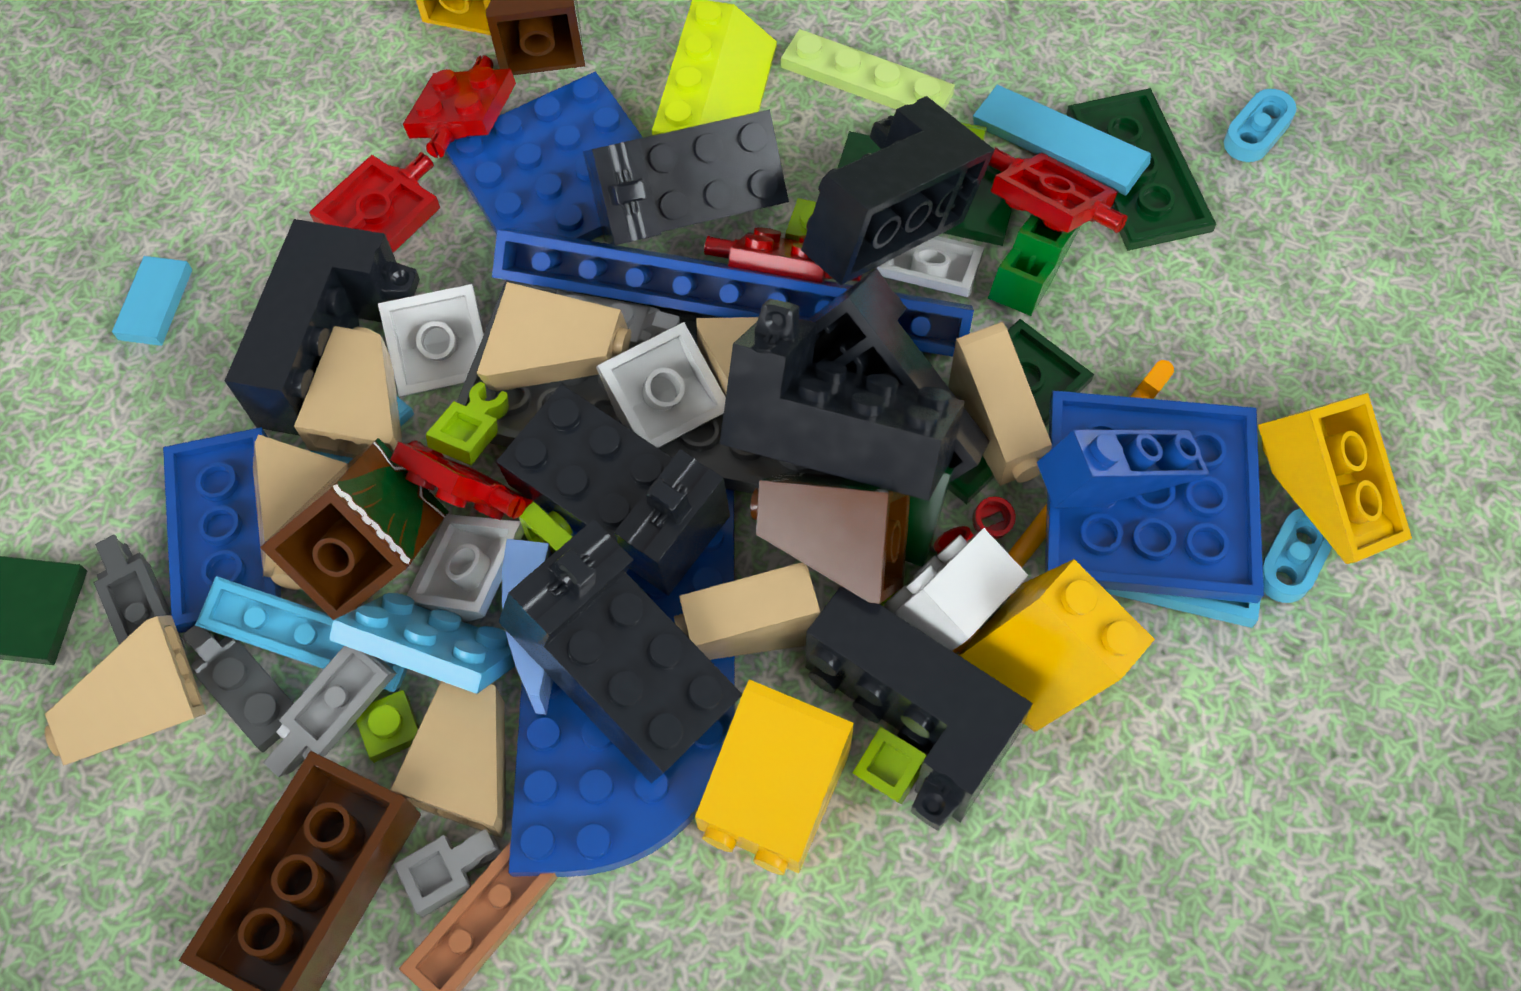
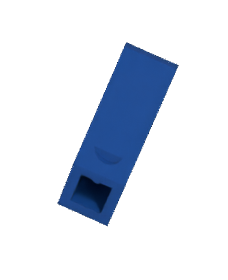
M1073 430L1036 462L1054 508L1096 507L1204 479L1209 475L1201 457L1200 448L1193 439L1190 430Z

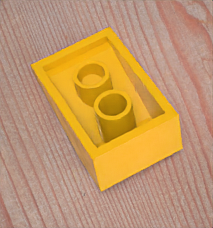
M1368 393L1258 424L1262 438V449L1268 458L1272 474L1345 564L1358 562L1412 539Z

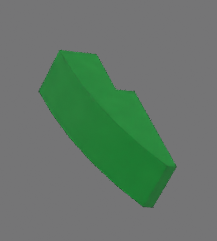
M1031 214L1018 231L1013 248L999 265L988 299L1032 316L1052 283L1081 226L1069 233L1056 231L1047 227L1042 219Z

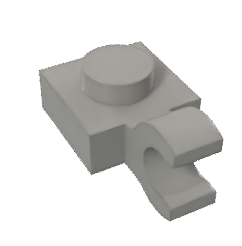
M484 829L456 847H453L450 839L443 835L393 865L416 914L425 917L464 894L472 886L466 873L482 868L494 861L502 851L494 835L490 836L488 831Z

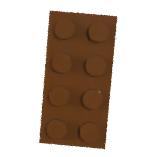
M310 750L179 961L233 991H319L418 822L421 813L407 798Z

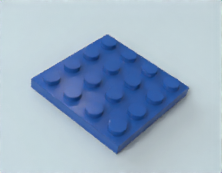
M595 71L499 115L489 135L466 136L455 139L449 144L445 154L496 234L499 229L518 228L591 241L603 235L583 151L643 137Z
M1063 391L1052 392L1049 410L1051 449L1073 430H1190L1193 439L1200 448V454L1209 475L1204 479L1096 507L1054 508L1047 491L1045 572L1075 559L1107 590L1258 603L1264 596L1257 408Z

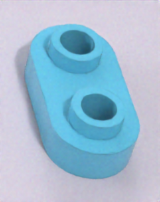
M1265 89L1256 93L1231 122L1224 138V147L1227 153L1242 162H1255L1262 159L1289 128L1297 109L1294 99L1286 92L1278 89Z
M1301 508L1292 511L1284 520L1263 559L1264 593L1271 599L1282 603L1296 602L1307 594L1314 585L1332 549V546ZM1296 533L1307 534L1311 538L1312 544H1305L1299 541ZM1283 572L1291 578L1292 584L1286 585L1279 581L1276 573Z

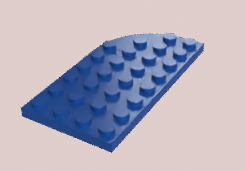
M726 489L730 517L669 596L632 570L628 569L626 572L674 623V616L683 614L680 595L735 581L734 490ZM572 529L573 534L571 536L573 537L577 532ZM735 656L711 659L710 661L735 686ZM554 680L546 715L535 713L525 688L521 683L509 874L511 877L539 876V874L555 873L556 877H574L603 873L632 864L670 842L695 818L735 715V703L670 768L653 783H650Z

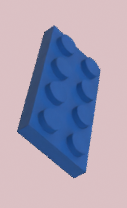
M262 427L163 447L171 615L179 633L187 632L196 624L216 576L282 598L281 586L274 583L270 577L263 576L253 476L255 441L258 434L268 437Z

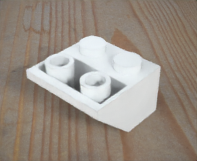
M983 528L968 541L961 535L956 537L937 557H932L912 576L914 579L907 586L904 585L883 607L952 651L967 641L1024 581L1028 574Z

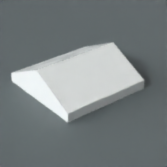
M936 236L878 266L877 270L886 278L969 297L971 296L984 247Z
M472 284L378 303L399 397L463 384L485 333Z
M684 322L596 367L616 416L621 423L657 448L724 414L726 397Z
M447 514L407 596L414 600V605L428 610L439 609L454 612L461 617L462 622L485 617L502 581L507 539L521 540L524 534L521 522Z

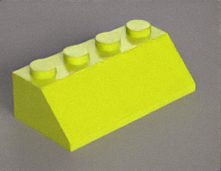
M692 0L654 121L652 136L759 112L777 41L735 4Z

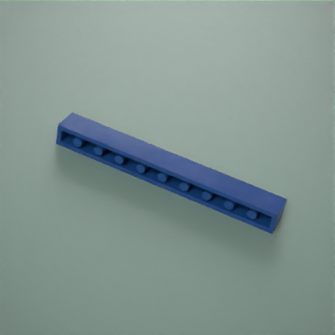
M518 228L497 230L492 278L724 318L759 317L762 305L768 299H774L798 305L799 320H807L853 286L849 284L840 285L837 282L826 280L818 283L729 267L725 263L619 245L615 246ZM894 292L907 307L897 321L919 350L953 357L956 339L970 333L974 313L973 306Z

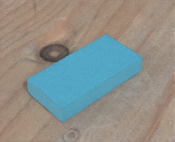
M143 256L112 330V333L118 340L163 345L192 272V268L187 261Z

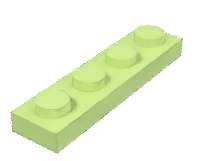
M801 29L798 30L781 57V68L893 109L914 104L918 99L928 96L945 110L954 94L955 84Z

